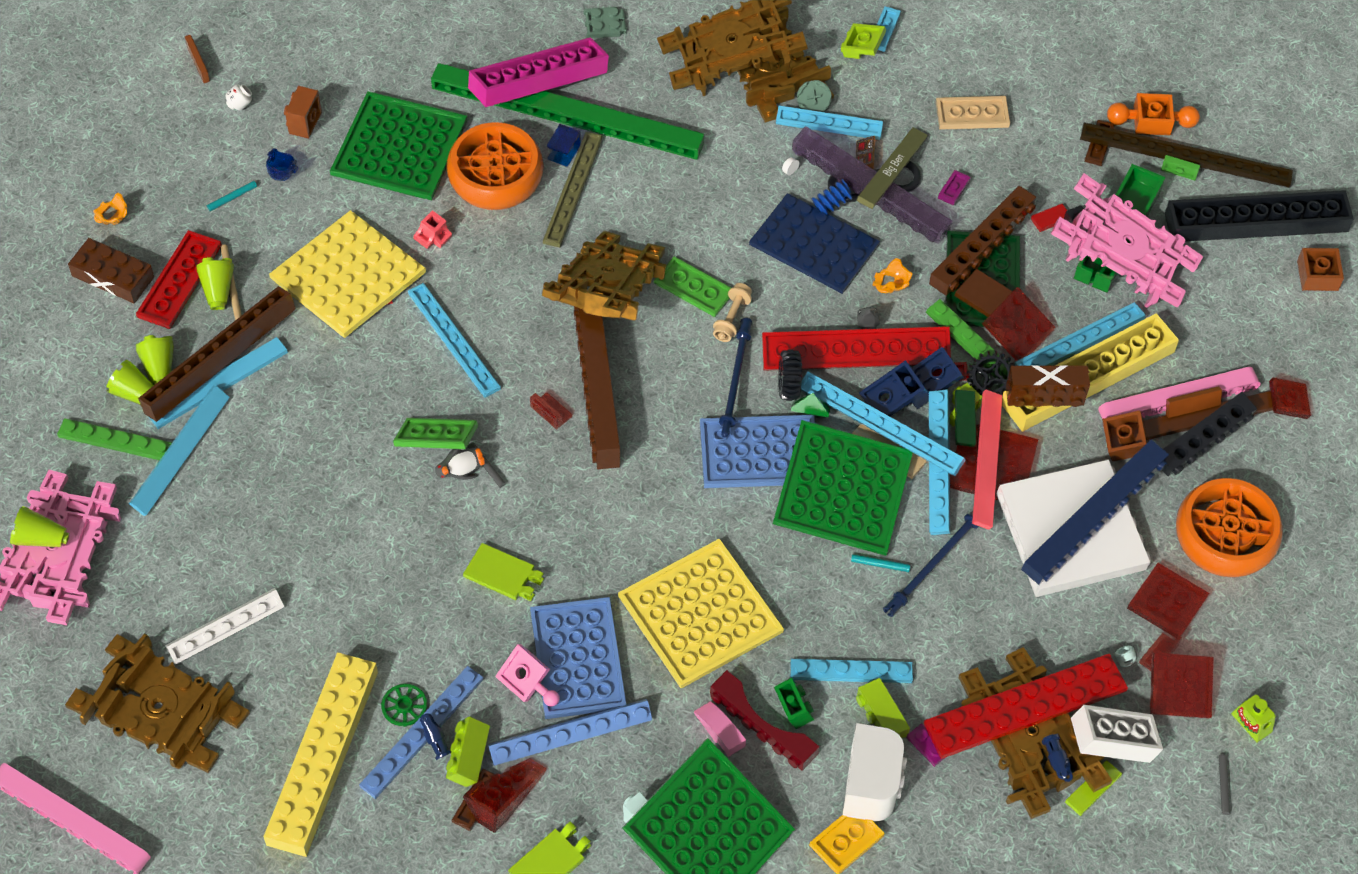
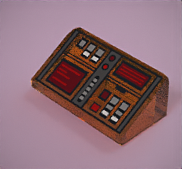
M875 136L856 141V169L873 170Z

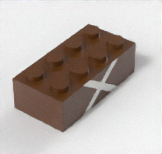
M89 237L68 263L72 277L133 304L154 278L151 264Z
M1011 366L1006 383L1008 406L1015 407L1084 406L1090 387L1088 366Z

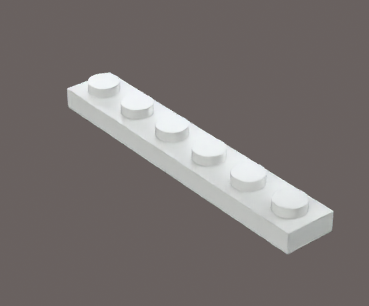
M273 588L165 646L172 660L177 664L282 609L284 605L277 590Z

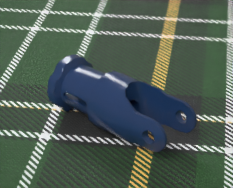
M429 713L423 714L420 717V722L423 726L424 736L436 754L435 759L438 760L452 751L448 748L444 740L445 735L441 727L434 721L433 716Z
M1059 734L1046 736L1043 738L1042 744L1047 748L1051 766L1060 779H1064L1066 782L1072 781L1073 774L1070 769L1069 758L1066 751L1062 749Z

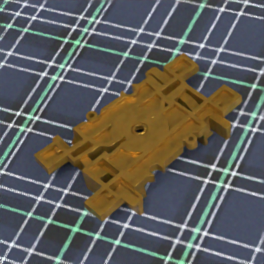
M750 0L748 2H740L741 7L739 9H734L733 5H731L728 10L713 15L711 19L707 15H703L701 17L702 23L695 22L689 25L688 37L684 38L680 26L676 27L673 32L658 37L657 40L663 55L680 49L684 59L685 68L669 72L673 89L677 90L695 84L696 90H701L702 95L706 96V85L712 83L715 86L714 78L720 79L721 72L726 71L728 76H730L732 72L748 68L752 64L755 68H760L762 66L761 61H769L770 67L773 68V64L780 62L778 55L780 59H784L786 69L790 70V54L808 49L803 31L789 36L785 35L782 21L777 12V9L792 4V1Z
M785 6L777 9L785 35H792V31L786 28L789 8ZM800 51L790 54V70L786 69L784 59H780L778 55L780 62L773 64V68L770 67L768 62L761 61L762 66L760 68H755L752 64L750 67L738 70L737 72L740 75V83L748 82V84H744V90H747L745 100L749 107L757 105V109L766 123L776 120L778 113L776 104L794 99L795 93L798 92L805 82L819 80L825 83V81L831 78V67L828 65L819 69L815 58L811 56L804 57V52Z
M603 231L596 238L595 243L589 241L583 243L581 252L576 254V258L570 265H562L557 282L551 281L550 283L545 282L543 284L542 296L552 301H559L578 307L588 314L636 320L639 302L633 301V298L639 296V291L642 292L644 283L650 284L652 278L663 280L665 277L666 264L659 263L665 253V247L648 243L642 251L618 244L621 235Z
M144 633L136 644L117 634L105 648L106 653L115 658L103 669L104 679L95 694L91 695L76 688L66 702V708L81 714L80 722L84 725L87 724L95 710L98 709L94 716L99 719L101 724L109 728L113 727L115 736L120 737L126 731L129 737L146 744L147 749L152 744H158L157 754L164 752L170 755L169 762L172 767L180 769L187 762L209 773L219 754L203 746L206 738L220 720L238 729L250 713L248 709L231 700L235 694L232 684L226 682L217 694L218 689L213 687L209 681L205 684L202 677H196L193 682L191 676L175 668L173 662L167 667L162 666L165 658L154 655L153 645L147 634ZM125 664L131 667L127 671L122 668ZM121 690L124 691V692L127 693V694L129 693L130 690H132V691H134L135 693L139 694L140 697L135 696V695H132V694H128V695H126V696L123 697V694H122ZM162 703V707L156 709L155 704Z
M1022 647L1006 655L1005 658L1014 673L996 682L986 684L978 667L960 673L958 678L969 697L962 700L961 705L965 706L1045 677L1047 670L1042 665L1036 667L1025 648ZM1068 713L991 741L998 756L1001 757L998 767L1002 770L1009 768L1008 785H1011L1013 791L1024 788L1019 792L1008 795L1006 799L1007 805L1021 800L1031 819L1050 812L1051 807L1043 794L1050 789L1056 788V791L1060 792L1081 779L1082 776L1093 793L1110 785L1112 779L1100 763L1104 756L1080 753L1071 717ZM1034 728L1036 730V733L1032 734L1028 731V729ZM1059 734L1062 749L1066 751L1069 762L1076 771L1072 773V781L1066 782L1064 779H1060L1051 766L1049 759L1043 771L1040 764L1043 760L1041 750L1047 758L1049 755L1046 746L1042 744V740L1046 736Z

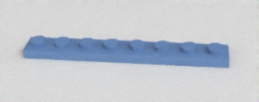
M467 666L424 714H431L434 721L441 727L483 681V677ZM420 718L359 784L360 788L376 799L427 743Z
M644 699L488 744L493 765L495 766L651 721L652 716L648 700Z

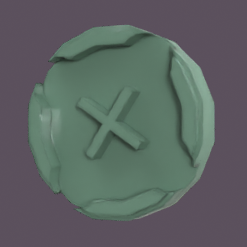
M819 80L805 82L798 90L797 103L800 109L825 112L831 104V91L825 83Z

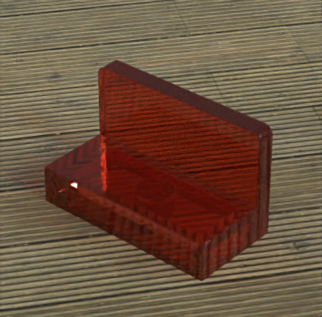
M534 393L530 397V407L556 430L572 418V414L550 394L545 393L540 397Z
M1162 632L1140 659L1139 663L1156 675L1178 648L1182 637L1178 635L1173 640Z

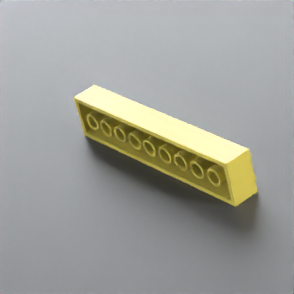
M1156 313L1055 366H1088L1090 387L1086 397L1088 398L1173 354L1179 339ZM1006 391L1003 392L1002 407L1022 432L1071 407L1008 406Z
M337 652L263 836L266 846L307 857L377 677L378 670L375 662Z

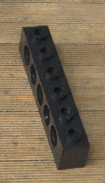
M1243 392L1239 393L1163 448L1169 455L1166 459L1167 465L1162 471L1168 477L1173 473L1175 475L1179 474L1184 469L1183 466L1185 464L1191 465L1198 459V455L1209 452L1213 448L1211 445L1215 442L1220 444L1226 439V434L1229 432L1233 434L1241 427V423L1247 424L1255 417L1253 414L1257 410L1256 406ZM1231 413L1236 414L1238 418L1232 416ZM1217 423L1222 424L1224 428L1219 427ZM1203 433L1209 435L1210 438H1206ZM1189 443L1193 444L1196 448L1190 447ZM1175 454H1179L1182 459L1177 458Z

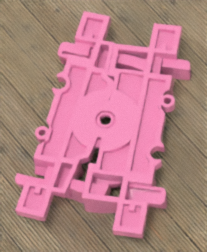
M1084 173L1075 185L1074 190L1088 199L1085 204V210L1083 209L1074 218L1072 223L1059 217L1051 232L1052 235L1070 246L1066 261L1069 262L1078 255L1080 256V261L1087 255L1091 257L1092 261H1095L1098 257L1102 260L1101 267L1107 266L1120 275H1127L1126 282L1128 284H1133L1136 281L1135 293L1139 291L1144 294L1149 293L1144 307L1148 308L1156 304L1159 298L1178 307L1186 290L1171 282L1176 266L1180 263L1194 272L1203 256L1188 245L1183 246L1185 238L1181 235L1176 234L1173 236L1166 231L1165 226L1157 229L1155 227L1156 220L1149 219L1136 209L1132 210L1133 203L1127 200L1123 203L1122 199L1115 194L1109 198H1100L1106 185L1103 183L1099 184Z
M48 470L40 486V492L31 490L27 500L31 504L30 509L67 528V533H70L66 545L63 544L62 547L55 548L12 544V549L10 547L3 549L2 553L5 559H3L0 565V580L5 581V583L0 582V611L3 610L10 594L30 600L33 607L48 608L47 622L62 625L68 624L74 605L89 608V599L82 587L83 581L88 579L86 573L81 572L84 569H91L90 561L96 547L94 541L96 543L102 542L104 539L102 533L106 534L108 521L104 519L118 522L121 520L119 509L110 507L117 490L116 484L97 481L91 498L68 494L62 491L68 480V475ZM44 566L42 574H38Z

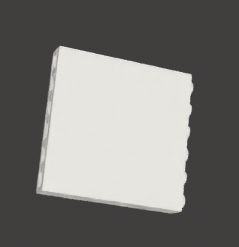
M1109 460L999 486L996 494L1023 564L1116 474L1115 468L1111 466ZM1129 503L1123 508L1120 506L1117 509V514L1111 520L1107 519L1104 522V527L1099 532L1094 531L1091 534L1093 535L1091 540L1087 544L1082 543L1076 555L1073 557L1069 556L1066 559L1067 563L1060 570L1056 568L1053 571L1055 574L1048 582L1044 580L1038 585L1028 576L1035 597L1146 570L1151 561L1150 554L1144 548L1143 537L1137 531L1136 520L1129 511Z

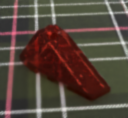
M529 758L510 767L509 771L502 774H494L491 779L485 782L482 780L477 782L463 795V798L476 821L495 833L510 818L546 772L547 768Z

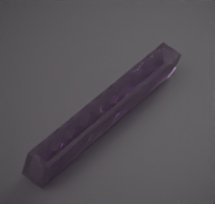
M807 126L793 140L792 150L796 155L804 157L810 164L821 168L824 173L833 176L841 184V179H843L847 186L857 194L864 190L877 173ZM892 183L876 204L884 212L896 217L899 222L907 224L913 231L924 235L930 242L939 244L947 235V230H951L953 222L951 219L895 183Z

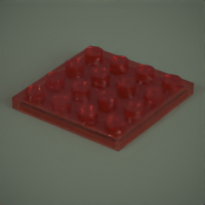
M976 424V445L974 447L957 445L955 453L962 456L965 462L956 476L950 474L951 489L975 494L980 424ZM1000 430L995 500L999 501L996 493L1000 485L1029 478L1039 439Z

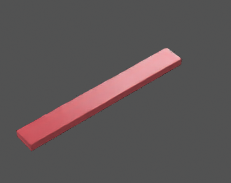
M986 389L982 394L972 524L989 530L993 527L1002 395Z

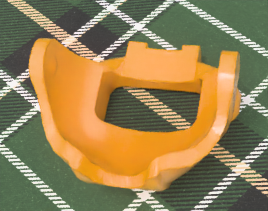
M117 192L112 201L102 202L94 210V220L105 225L119 224L127 215V204L123 196ZM110 207L116 209V213L110 219L106 220L102 214Z
M895 258L889 263L887 268L883 269L880 273H875V281H873L872 285L876 286V289L881 293L891 294L894 291L907 288L910 284L909 281L912 273L903 266L901 259ZM885 275L894 277V282L881 285Z

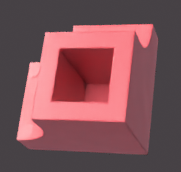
M432 210L421 221L420 227L414 234L413 239L426 249L432 244L441 248L452 237V233L446 226V220Z

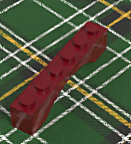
M728 670L710 686V695L715 703H721L725 706L726 711L732 717L737 716L746 729L755 731L757 737L764 743L767 741L776 754L785 756L793 768L798 767L803 771L819 754L820 746L804 733L784 731L764 721L748 703L742 682Z

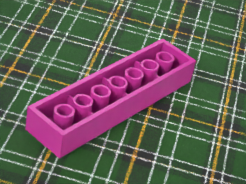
M589 37L470 70L468 89L485 107L605 74L607 73L609 55Z

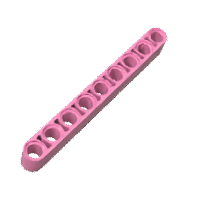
M1246 367L1106 402L1098 408L1102 419L1139 410L1143 418H1145L1147 415L1150 417L1166 411V399L1217 386L1222 389L1221 398L1232 396L1234 393L1237 395L1241 392H1248L1250 389L1256 390L1261 383L1254 369Z
M1 764L0 790L11 797H17L16 800L27 807H33V810L43 817H49V821L62 829L65 827L68 833L78 839H84V843L95 850L98 848L100 853L111 860H117V864L129 871L133 870V874H139L150 860L151 856L142 848L8 764Z

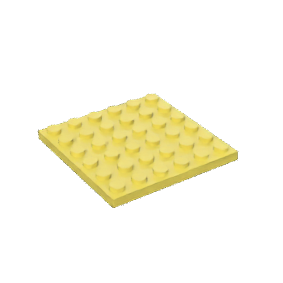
M350 210L269 273V276L332 329L346 338L425 274L426 269Z
M720 539L618 592V597L681 689L780 635L784 631V628Z

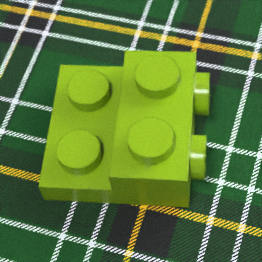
M853 23L851 29L847 32L845 41L841 44V52H843L844 57L860 59L862 54L875 56L886 33L885 26Z

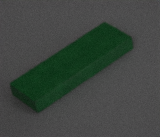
M955 391V444L959 446L974 447L976 445L975 391Z

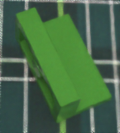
M1166 155L1161 171L1195 181L1200 165Z

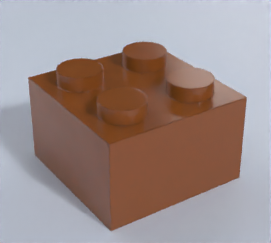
M298 85L296 91L292 93L291 101L284 109L289 134L309 139L322 114L318 90Z
M1302 248L1297 260L1302 291H1339L1344 279L1339 248Z
M1140 410L1102 419L1108 453L1112 461L1132 458L1148 443L1145 423Z

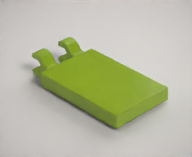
M481 543L465 569L463 577L511 599L517 600L518 596L532 601L535 596L533 593L534 589L530 586H525V584L529 580L541 585L544 580L542 578L544 573L534 570V565Z
M570 821L561 832L555 828L515 863L508 872L510 874H569L584 861L582 854L591 847V841L584 836L574 847L568 839L577 831L575 830L576 826Z

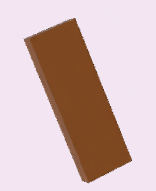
M184 36L187 49L203 83L210 82L208 70L192 36Z
M1217 386L1166 399V415L1168 418L1219 406L1221 405L1222 389Z

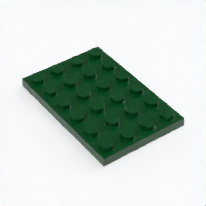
M947 230L946 258L972 232ZM1006 235L999 247L995 246L990 256L984 258L977 269L1019 296L1020 236ZM964 280L959 283L958 288L954 292L951 291L945 296V304L968 326L1019 330L1020 303L1003 323L999 325L955 296V292L965 282Z

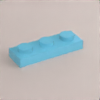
M884 7L877 26H885L886 33L878 50L885 52L900 17V10Z

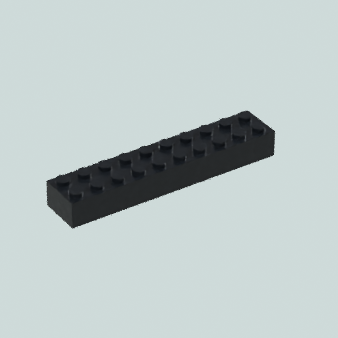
M1346 190L1169 200L1165 210L1169 233L1173 236L1176 234L1181 235L1185 238V242L1349 232L1354 220Z

